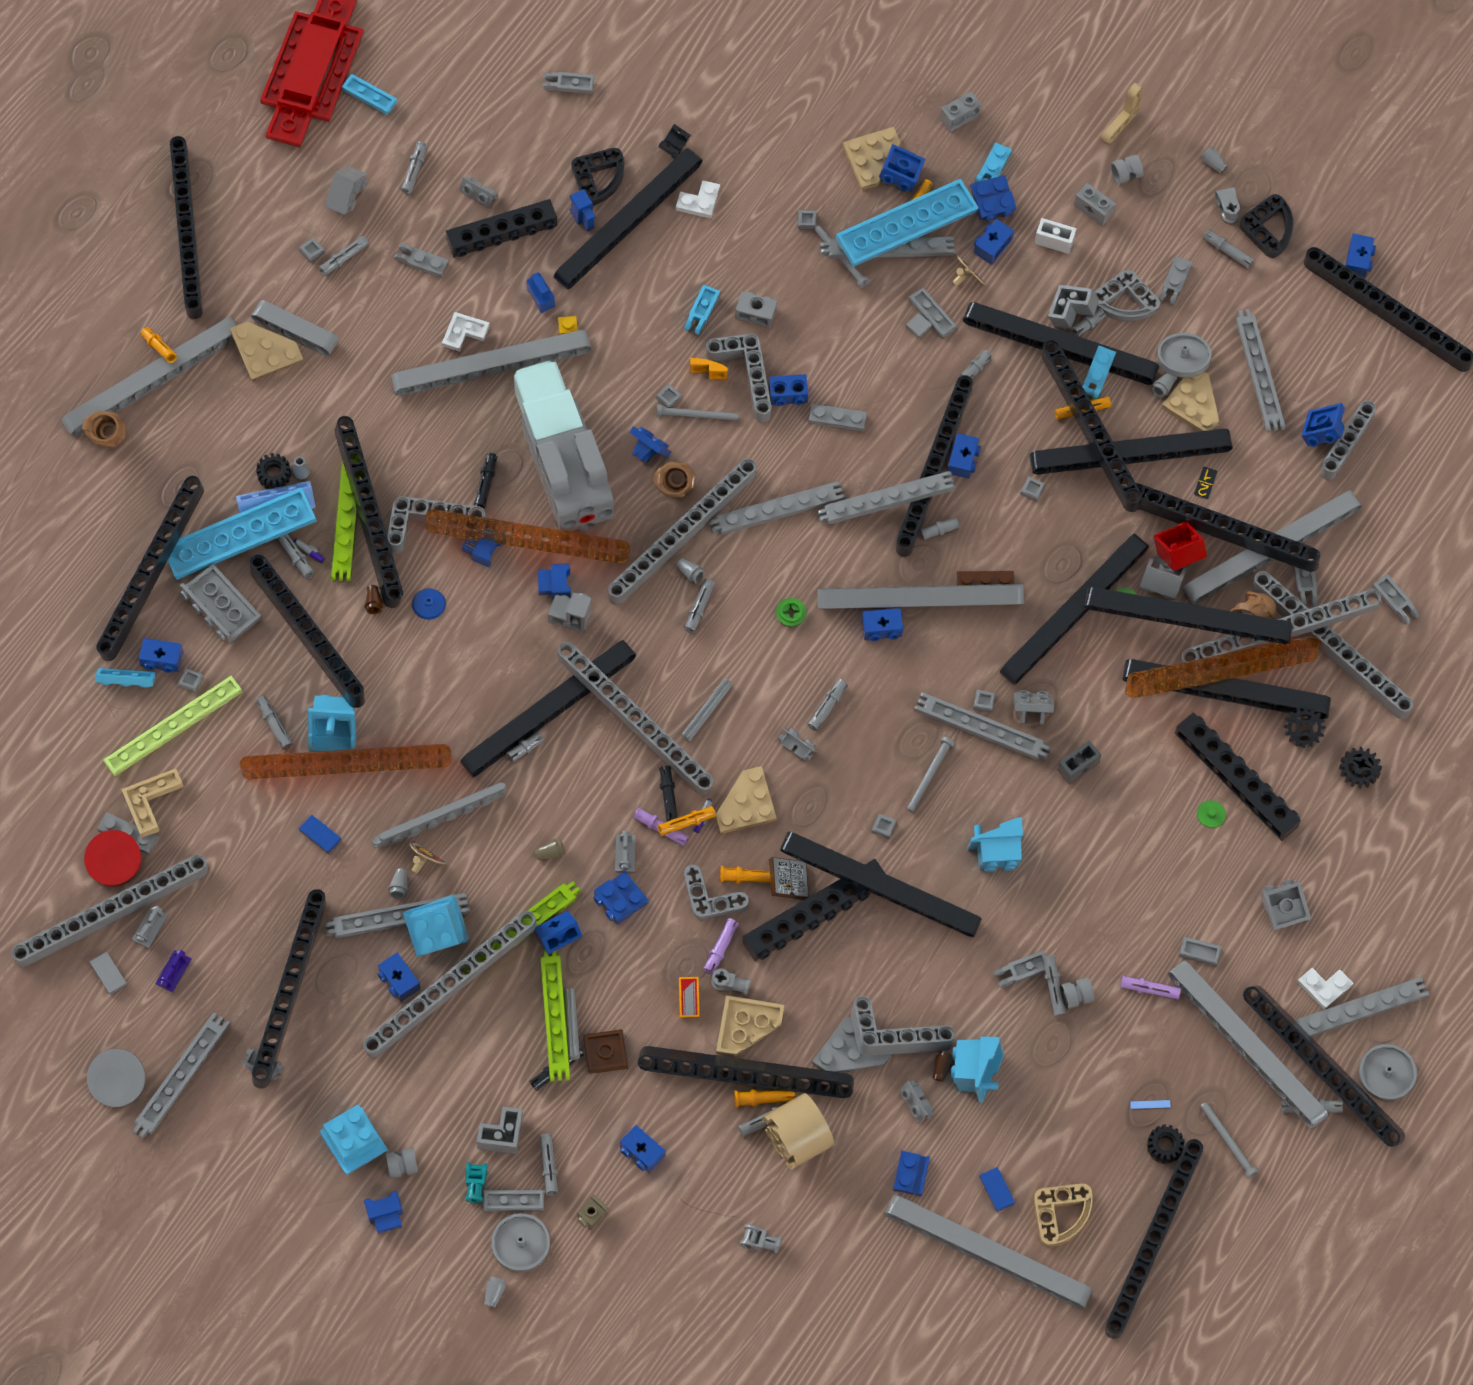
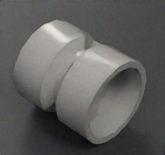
M1136 154L1126 157L1125 161L1120 159L1111 163L1112 175L1118 185L1128 182L1130 178L1134 180L1144 175L1142 163Z
M1088 977L1076 980L1075 984L1068 982L1060 985L1063 1001L1067 1009L1079 1006L1080 1002L1088 1004L1095 1001L1093 987Z
M413 1148L404 1149L400 1154L397 1151L386 1153L391 1179L402 1177L403 1173L407 1175L418 1173Z

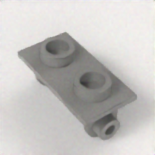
M472 177L462 178L459 191L491 208L492 200H496L498 197L496 190H492L487 186L482 187V183Z
M783 728L786 734L782 733L779 736L780 744L791 751L795 745L798 746L794 753L804 761H810L813 758L811 753L813 751L818 752L814 748L815 744L807 738L805 741L799 737L800 733L793 728H790V730Z
M622 831V834L616 835L615 872H635V835H630L629 831Z
M159 906L150 907L132 940L149 948L168 914L162 912V908Z
M249 1048L246 1052L248 1058L240 1061L251 1071L258 1050ZM279 1061L276 1062L271 1081L281 1078V1075L278 1073L283 1071L284 1066Z
M908 1080L902 1086L900 1092L919 1124L925 1117L927 1119L932 1117L934 1110L927 1099L920 1100L925 1095L919 1083Z

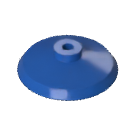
M423 589L412 600L414 613L422 619H435L444 612L446 607L445 597L436 589Z

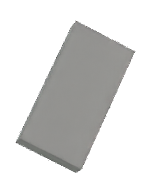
M1183 937L1179 957L1217 967L1222 946Z
M107 952L90 961L91 966L110 995L127 986L126 981Z

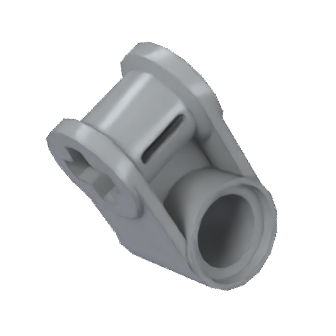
M1231 187L1215 191V199L1222 219L1228 224L1236 223L1239 218L1240 205L1235 188Z

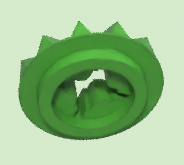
M795 598L782 600L776 608L778 621L783 623L784 626L794 627L795 625H800L806 617L805 605ZM790 607L793 612H796L794 613L793 618H791L789 614H786L789 612Z

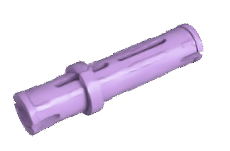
M640 807L636 810V815L634 814L633 816L634 819L647 825L648 829H654L659 832L658 824L665 823L658 819L657 815H651ZM679 830L664 835L681 846H684L687 842L686 840L689 839V835Z
M727 919L714 948L710 950V956L703 967L706 973L712 975L720 961L724 959V953L739 925L735 920Z
M1122 976L1120 988L1135 990L1140 994L1144 992L1179 1000L1181 991L1180 987L1145 981L1144 978L1135 979Z

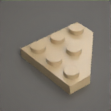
M894 127L843 142V148L861 191L880 184L882 179L879 178V174L892 144L900 146V140Z
M250 322L230 328L251 381L303 361L295 341Z
M1206 372L1195 377L1183 378L1162 405L1164 410L1197 431L1214 430L1219 424L1210 377Z
M762 766L743 770L716 813L720 835L777 821Z
M726 995L716 1054L736 1057L772 1033L782 1024L785 1005Z

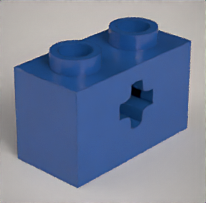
M997 219L992 224L989 223L982 237L978 236L974 242V254L991 265L1013 240L1014 235L1013 229Z
M1353 233L1345 266L1359 276L1366 278L1367 271L1371 272L1373 261H1370V258L1374 256L1376 245H1373L1374 238Z
M957 433L948 465V471L952 475L969 479L970 473L975 472L977 462H974L975 456L979 457L981 446L978 445L979 438Z
M901 609L863 611L864 640L878 641L882 638L897 639L902 637Z
M143 638L139 656L141 667L148 670H154V668L161 669L167 673L179 672L183 655L182 644Z
M569 911L537 926L534 930L539 944L547 954L583 937L577 921Z
M398 952L378 964L379 972L377 974L383 983L387 982L390 986L388 988L389 992L394 998L398 997L400 1002L420 990L419 981Z
M637 1125L620 1141L621 1153L627 1158L631 1157L634 1159L636 1166L642 1171L646 1170L648 1173L666 1156V1150ZM638 1148L640 1150L645 1148V1153L643 1151L638 1152Z

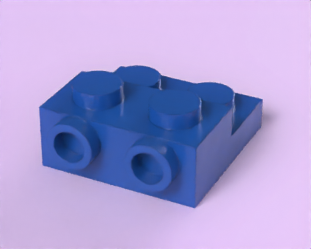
M892 144L880 171L879 178L886 184L892 183L899 186L901 191L912 192L925 158Z
M1006 175L970 184L973 199L979 207L977 211L979 220L991 221L996 219L995 216L1001 214L1003 217L1010 216L1017 209Z
M1342 403L1309 410L1301 435L1307 446L1316 447L1324 442L1333 443L1341 439L1345 427L1341 421L1345 411Z
M626 871L612 881L609 879L594 890V901L599 907L603 906L610 921L614 920L617 925L649 903L647 897Z

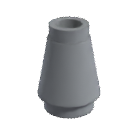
M1209 147L1201 156L1205 164L1219 173H1222L1228 166L1217 150Z
M1166 373L1155 381L1152 387L1154 395L1160 398L1167 396L1177 377Z
M298 456L294 459L292 474L300 480L307 478L311 469L304 457Z
M684 558L677 562L676 567L679 568L690 582L698 583L704 577L705 571L701 566Z
M396 869L388 889L390 896L393 898L402 899L408 893L407 871L405 869Z
M493 1276L490 1277V1280L487 1281L484 1305L496 1308L506 1289L505 1280Z

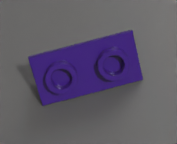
M174 950L155 984L173 992L192 958L185 956L186 953L182 950H178V952Z

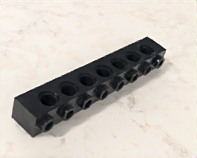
M1193 712L1177 725L1175 734L1281 841L1299 827L1301 819L1298 813L1291 810L1286 805L1285 800L1277 796L1271 786L1264 783L1259 778L1258 773L1250 769L1244 759L1237 756L1232 751L1231 746L1226 742L1224 743L1219 738L1218 733L1206 725L1201 716H1197ZM1194 733H1201L1203 737H1197ZM1208 746H1213L1216 750L1211 751L1208 749ZM1221 760H1228L1230 764H1224ZM1235 773H1240L1243 777L1238 778L1235 776ZM1253 786L1257 791H1250L1248 787ZM1262 800H1267L1270 804L1265 805L1262 803ZM1275 814H1282L1284 818H1277Z
M876 859L865 864L885 873ZM839 879L745 934L742 943L754 961L758 959L763 960L775 949L781 950L784 948L787 942L792 939L795 941L801 938L804 932L809 929L810 931L815 930L820 926L821 922L832 920L838 912L849 910L855 902L866 900L871 892ZM850 889L854 891V893L852 895H848L844 891ZM835 899L838 903L833 905L828 900ZM819 909L821 913L814 914L812 913V910ZM801 918L805 922L802 924H798L795 922V920ZM780 928H785L788 930V932L782 934L778 930ZM769 938L771 942L763 943L762 939Z

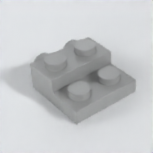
M1293 879L1283 881V886L1275 887V884L1266 886L1264 891L1260 892L1264 909L1268 912L1273 930L1311 919L1300 882H1294Z

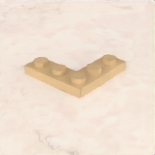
M176 768L121 789L141 838L160 831L148 801L184 787Z

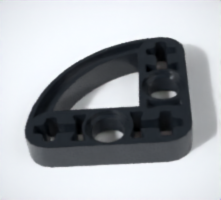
M618 148L598 151L576 157L572 160L571 168L578 190L584 189L586 193L587 190L590 191V195L593 197V199H590L593 206L611 197L622 182L624 158L621 150ZM598 158L602 160V163L594 165L592 160ZM577 164H580L582 166V173H580ZM617 166L612 181L603 190L597 192L591 173ZM587 178L590 182L587 185H583L580 183V180Z
M1273 194L1241 218L1240 229L1266 256L1275 258L1285 250L1293 232L1291 209L1282 196ZM1272 202H1274V203L1278 202V203H1279L1278 205L1275 204V205L1272 206ZM1263 210L1267 213V215L1265 217H1260L1257 214V211ZM1279 212H1281L1285 223V233L1280 242L1262 225ZM1257 233H1263L1265 235V238L1258 239L1255 235Z

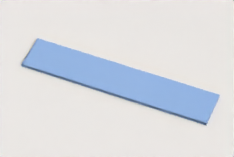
M1170 1100L1130 1102L1131 1109L1171 1107Z

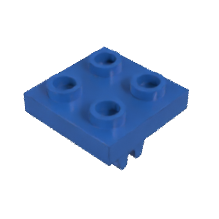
M633 426L629 433L639 439L632 453L633 456L637 455L639 460H643L646 463L656 453L667 458L672 453L668 449L669 445L657 437L653 438L654 434L641 426L639 429Z

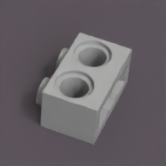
M971 91L942 107L940 120L951 132L980 116L981 103Z

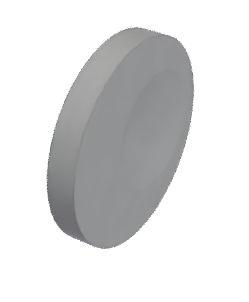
M1176 333L1166 337L1160 343L1157 353L1158 363L1162 369L1173 376L1182 378L1195 377L1205 372L1211 363L1212 356L1208 343L1201 337L1190 333Z
M1382 1044L1366 1052L1360 1062L1358 1075L1362 1087L1369 1095L1381 1101H1396L1405 1097L1412 1090L1417 1078V1068L1413 1058L1404 1049L1391 1044Z
M110 1049L100 1053L90 1064L87 1073V1084L93 1097L100 1103L111 1107H121L135 1101L142 1093L146 1082V1073L142 1062L135 1054L124 1049Z
M523 1213L510 1215L500 1221L494 1229L491 1240L493 1255L501 1266L510 1271H531L540 1266L548 1256L550 1250L548 1230L538 1218Z

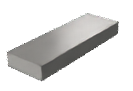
M924 287L909 296L908 300L932 324V328L942 339L957 330V325Z
M484 1190L483 1211L543 1212L544 1190Z

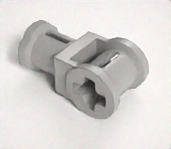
M725 969L715 970L711 980L712 987L717 991L726 990L732 992L734 990L744 993L745 996L748 994L751 983L750 978L746 980L736 977V974L729 973ZM719 977H723L722 983L718 982Z
M746 1224L744 1226L743 1240L739 1243L741 1247L761 1252L762 1248L774 1251V1254H778L782 1241L781 1236L777 1238L767 1235L766 1230L754 1225Z

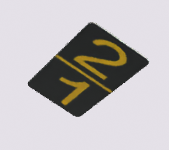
M1203 467L1194 495L1205 499L1209 498L1217 470Z

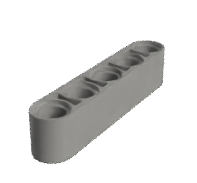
M264 300L259 302L251 315V318L258 324L325 356H330L339 341L335 334Z
M1364 401L1360 404L1343 430L1341 439L1335 442L1324 459L1320 471L1324 479L1332 480L1337 476L1365 433L1376 411V406L1373 402ZM1326 467H1332L1334 470H1328Z

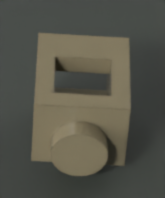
M593 1194L577 1212V1220L583 1227L586 1228L588 1226L592 1230L608 1214V1207ZM593 1209L595 1213L591 1215L588 1214V1211Z

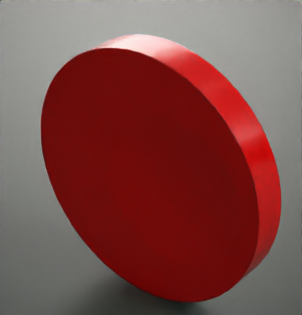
M108 830L96 835L89 842L84 854V863L87 872L97 883L108 887H118L128 883L137 875L142 863V854L139 845L132 836L123 831Z

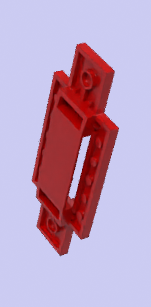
M318 0L314 12H311L310 15L295 11L260 99L261 104L276 108L266 132V139L301 148L312 118L330 122L342 91V86L345 83L364 34L363 29L348 25L358 0ZM340 39L339 45H338V47H337V50H336V52H335L334 58H333V60H332V63H331V65H330V68H329V70H328L327 76H326V78H325V81H324V83H323V86H322V88H321L320 94H319L318 99H317V94H318V91H319V89H320L321 83H322L323 78H324V76H325L326 70H327L328 65H329V63H330V60H331V58H332V55H333V52H334L335 47H336V45H337V42H338V40Z

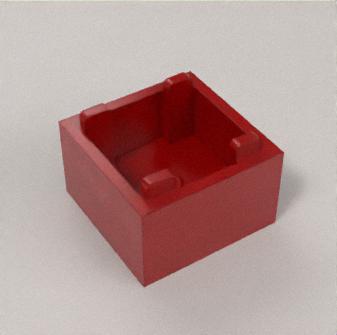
M1182 522L1153 536L1157 555L1173 571L1207 557L1204 538L1188 522Z

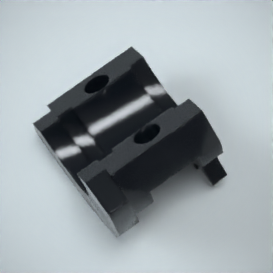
M674 124L658 147L675 159L689 141L691 134Z

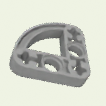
M1132 270L1122 271L1094 291L1098 298L1103 297V301L1099 300L1096 309L1101 308L1104 311L1103 314L1116 320H1142L1157 313L1160 307L1158 297ZM1125 277H1126L1127 279H1128V278H1131V281L1126 280V281L1124 282V279H1125ZM1116 286L1119 291L1113 293L1109 290V287ZM1140 288L1145 293L1139 296L1135 293V290ZM1127 292L1142 309L1122 310L1108 304ZM1148 303H1150V304H1153V303H1154L1155 306H1154V307H1153V306H1150V307H1149V306H1148Z

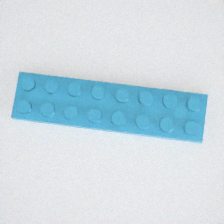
M958 179L839 232L835 238L852 266L855 267L978 211L979 207L962 180Z
M301 487L179 538L168 562L176 580L205 569L212 564H217L317 522Z

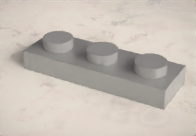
M811 404L809 424L864 432L867 412Z
M107 812L97 828L101 833L108 830H119L129 834L135 839L141 852L150 855L159 839L155 834L141 838L137 826Z

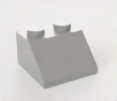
M1152 555L1146 566L1140 587L1150 593L1162 594L1164 598L1176 599L1188 567L1185 566L1173 571L1160 557Z

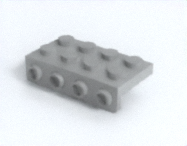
M214 564L186 585L184 583L180 585V595L185 601L189 600L193 604L192 608L197 614L201 613L205 617L204 621L210 628L213 626L217 630L216 634L222 641L226 640L229 644L262 619L261 615Z

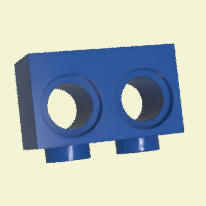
M806 374L769 377L771 405L783 406L793 403L796 405L808 403ZM795 389H800V390H802V391H801V392H795L794 390H795ZM780 390L783 391V393L779 394L776 393V391Z

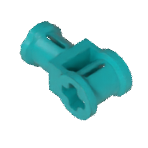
M467 1162L466 1187H468L467 1196H465L466 1202H483L481 1193L487 1178V1163L475 1165Z

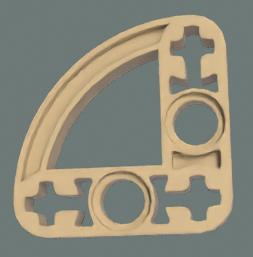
M1081 1183L1041 1188L1036 1191L1034 1206L1039 1237L1044 1246L1054 1247L1064 1244L1073 1239L1084 1228L1090 1216L1093 1202L1092 1190L1089 1185ZM1080 1189L1088 1193L1085 1198H1082L1081 1195H1075L1074 1200H1072L1071 1190H1074L1073 1194H1078ZM1060 1191H1064L1068 1194V1199L1061 1201L1058 1199L1057 1194ZM1054 1192L1053 1199L1055 1202H1052V1198H1047L1045 1203H1042L1040 1199L1038 1200L1041 1194H1044V1197H1051V1193ZM1083 1204V1211L1077 1222L1067 1231L1058 1234L1054 1207ZM1043 1213H1048L1051 1215L1052 1220L1045 1223L1041 1220L1040 1216ZM1048 1227H1050V1235L1054 1236L1052 1238V1241H1048V1238H1044L1047 1235Z

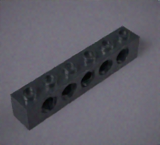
M548 199L446 230V240L453 258L463 257L468 253L482 251L490 246H499L503 242L515 241L520 237L531 236L539 231L551 230L558 226L557 215L551 200Z

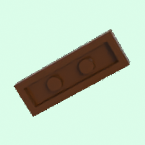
M957 571V585L1014 584V571Z

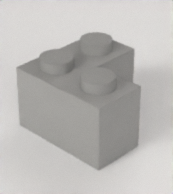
M346 166L336 172L325 207L344 215L353 211L356 205V194L365 190L367 186V173L350 166Z
M1059 285L1048 318L1055 328L1071 330L1077 314L1094 316L1099 299L1093 289Z
M574 592L571 598L565 595H555L548 614L549 622L585 633L592 615V598L584 593L577 594Z
M502 1107L500 1126L480 1123L477 1149L517 1154L523 1109Z

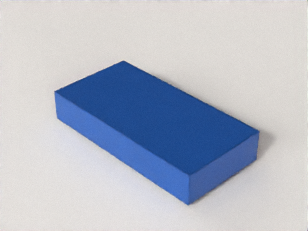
M313 815L299 828L301 833L328 854L341 841L340 836Z
M998 1167L979 1175L996 1212L1015 1204Z

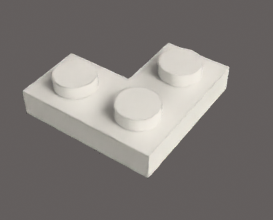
M702 180L698 196L680 192L676 211L711 219L720 184Z
M454 312L442 341V346L460 352L466 336L484 341L490 323Z
M1313 968L1297 981L1324 1010L1354 984L1341 970H1338L1325 981Z

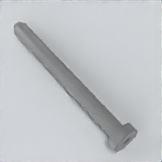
M821 226L815 227V231L824 242L831 239ZM848 258L839 259L858 281L857 285L859 288H864L869 283V278L862 276L857 268L852 266Z
M657 404V417L671 415L739 420V414L664 408L662 404Z
M942 737L940 741L942 745L910 801L908 811L913 812L917 807L947 750L955 744L952 739Z
M1206 1102L1202 1103V1110L1245 1169L1244 1175L1246 1178L1249 1179L1259 1172L1257 1167H1252L1209 1104Z

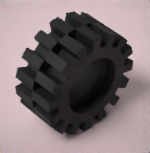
M270 453L271 457L264 455L265 459L261 458L256 468L260 484H264L266 489L269 486L270 489L280 487V485L286 486L285 482L289 483V478H291L288 460L284 456L280 457V454H277L276 457L274 453ZM275 466L281 469V473L275 477H270L266 473L270 467Z
M1166 1124L1162 1125V1127L1157 1126L1155 1130H1152L1147 1141L1148 1153H1151L1150 1156L1152 1158L1155 1157L1157 1162L1161 1160L1163 1164L1166 1161L1168 1163H1172L1173 1160L1176 1161L1184 1148L1182 1133H1178L1179 1129L1177 1128L1174 1130L1172 1125H1169V1127H1166ZM1163 1137L1171 1139L1173 1148L1169 1151L1160 1149L1158 1146L1159 1139Z

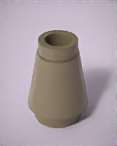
M553 839L535 849L538 860L561 857V855L565 854V849L561 839Z

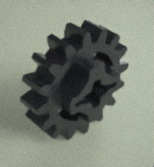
M1304 706L1303 711H1301L1297 707L1296 713L1290 711L1291 718H1285L1289 722L1284 725V728L1288 729L1285 735H1291L1289 742L1295 740L1296 747L1300 743H1302L1303 748L1308 743L1313 747V741L1319 743L1318 737H1324L1321 730H1325L1326 727L1322 726L1321 723L1325 722V720L1319 719L1320 712L1314 714V708L1308 711L1307 706ZM1306 714L1310 715L1311 717H1309L1308 719H1301L1300 715ZM1293 721L1296 723V730L1292 732ZM1317 721L1318 728L1315 734L1313 731V725ZM1302 723H1304V724L1309 723V725H1308L1309 730H1308V731H1305V730L1300 731L1301 728H1302V727H1301V724H1302ZM1301 736H1309V737H1310V739H1307V740H1302V739H1299V738H1300Z
M1362 747L1359 748V751L1352 748L1351 753L1346 751L1345 757L1341 758L1340 762L1342 764H1340L1339 769L1343 771H1341L1340 776H1346L1344 782L1351 781V787L1358 784V788L1361 789L1362 784H1364L1368 788L1370 782L1375 784L1376 778L1379 779L1382 766L1379 764L1381 760L1375 759L1376 753L1370 754L1369 748L1366 752L1363 751Z

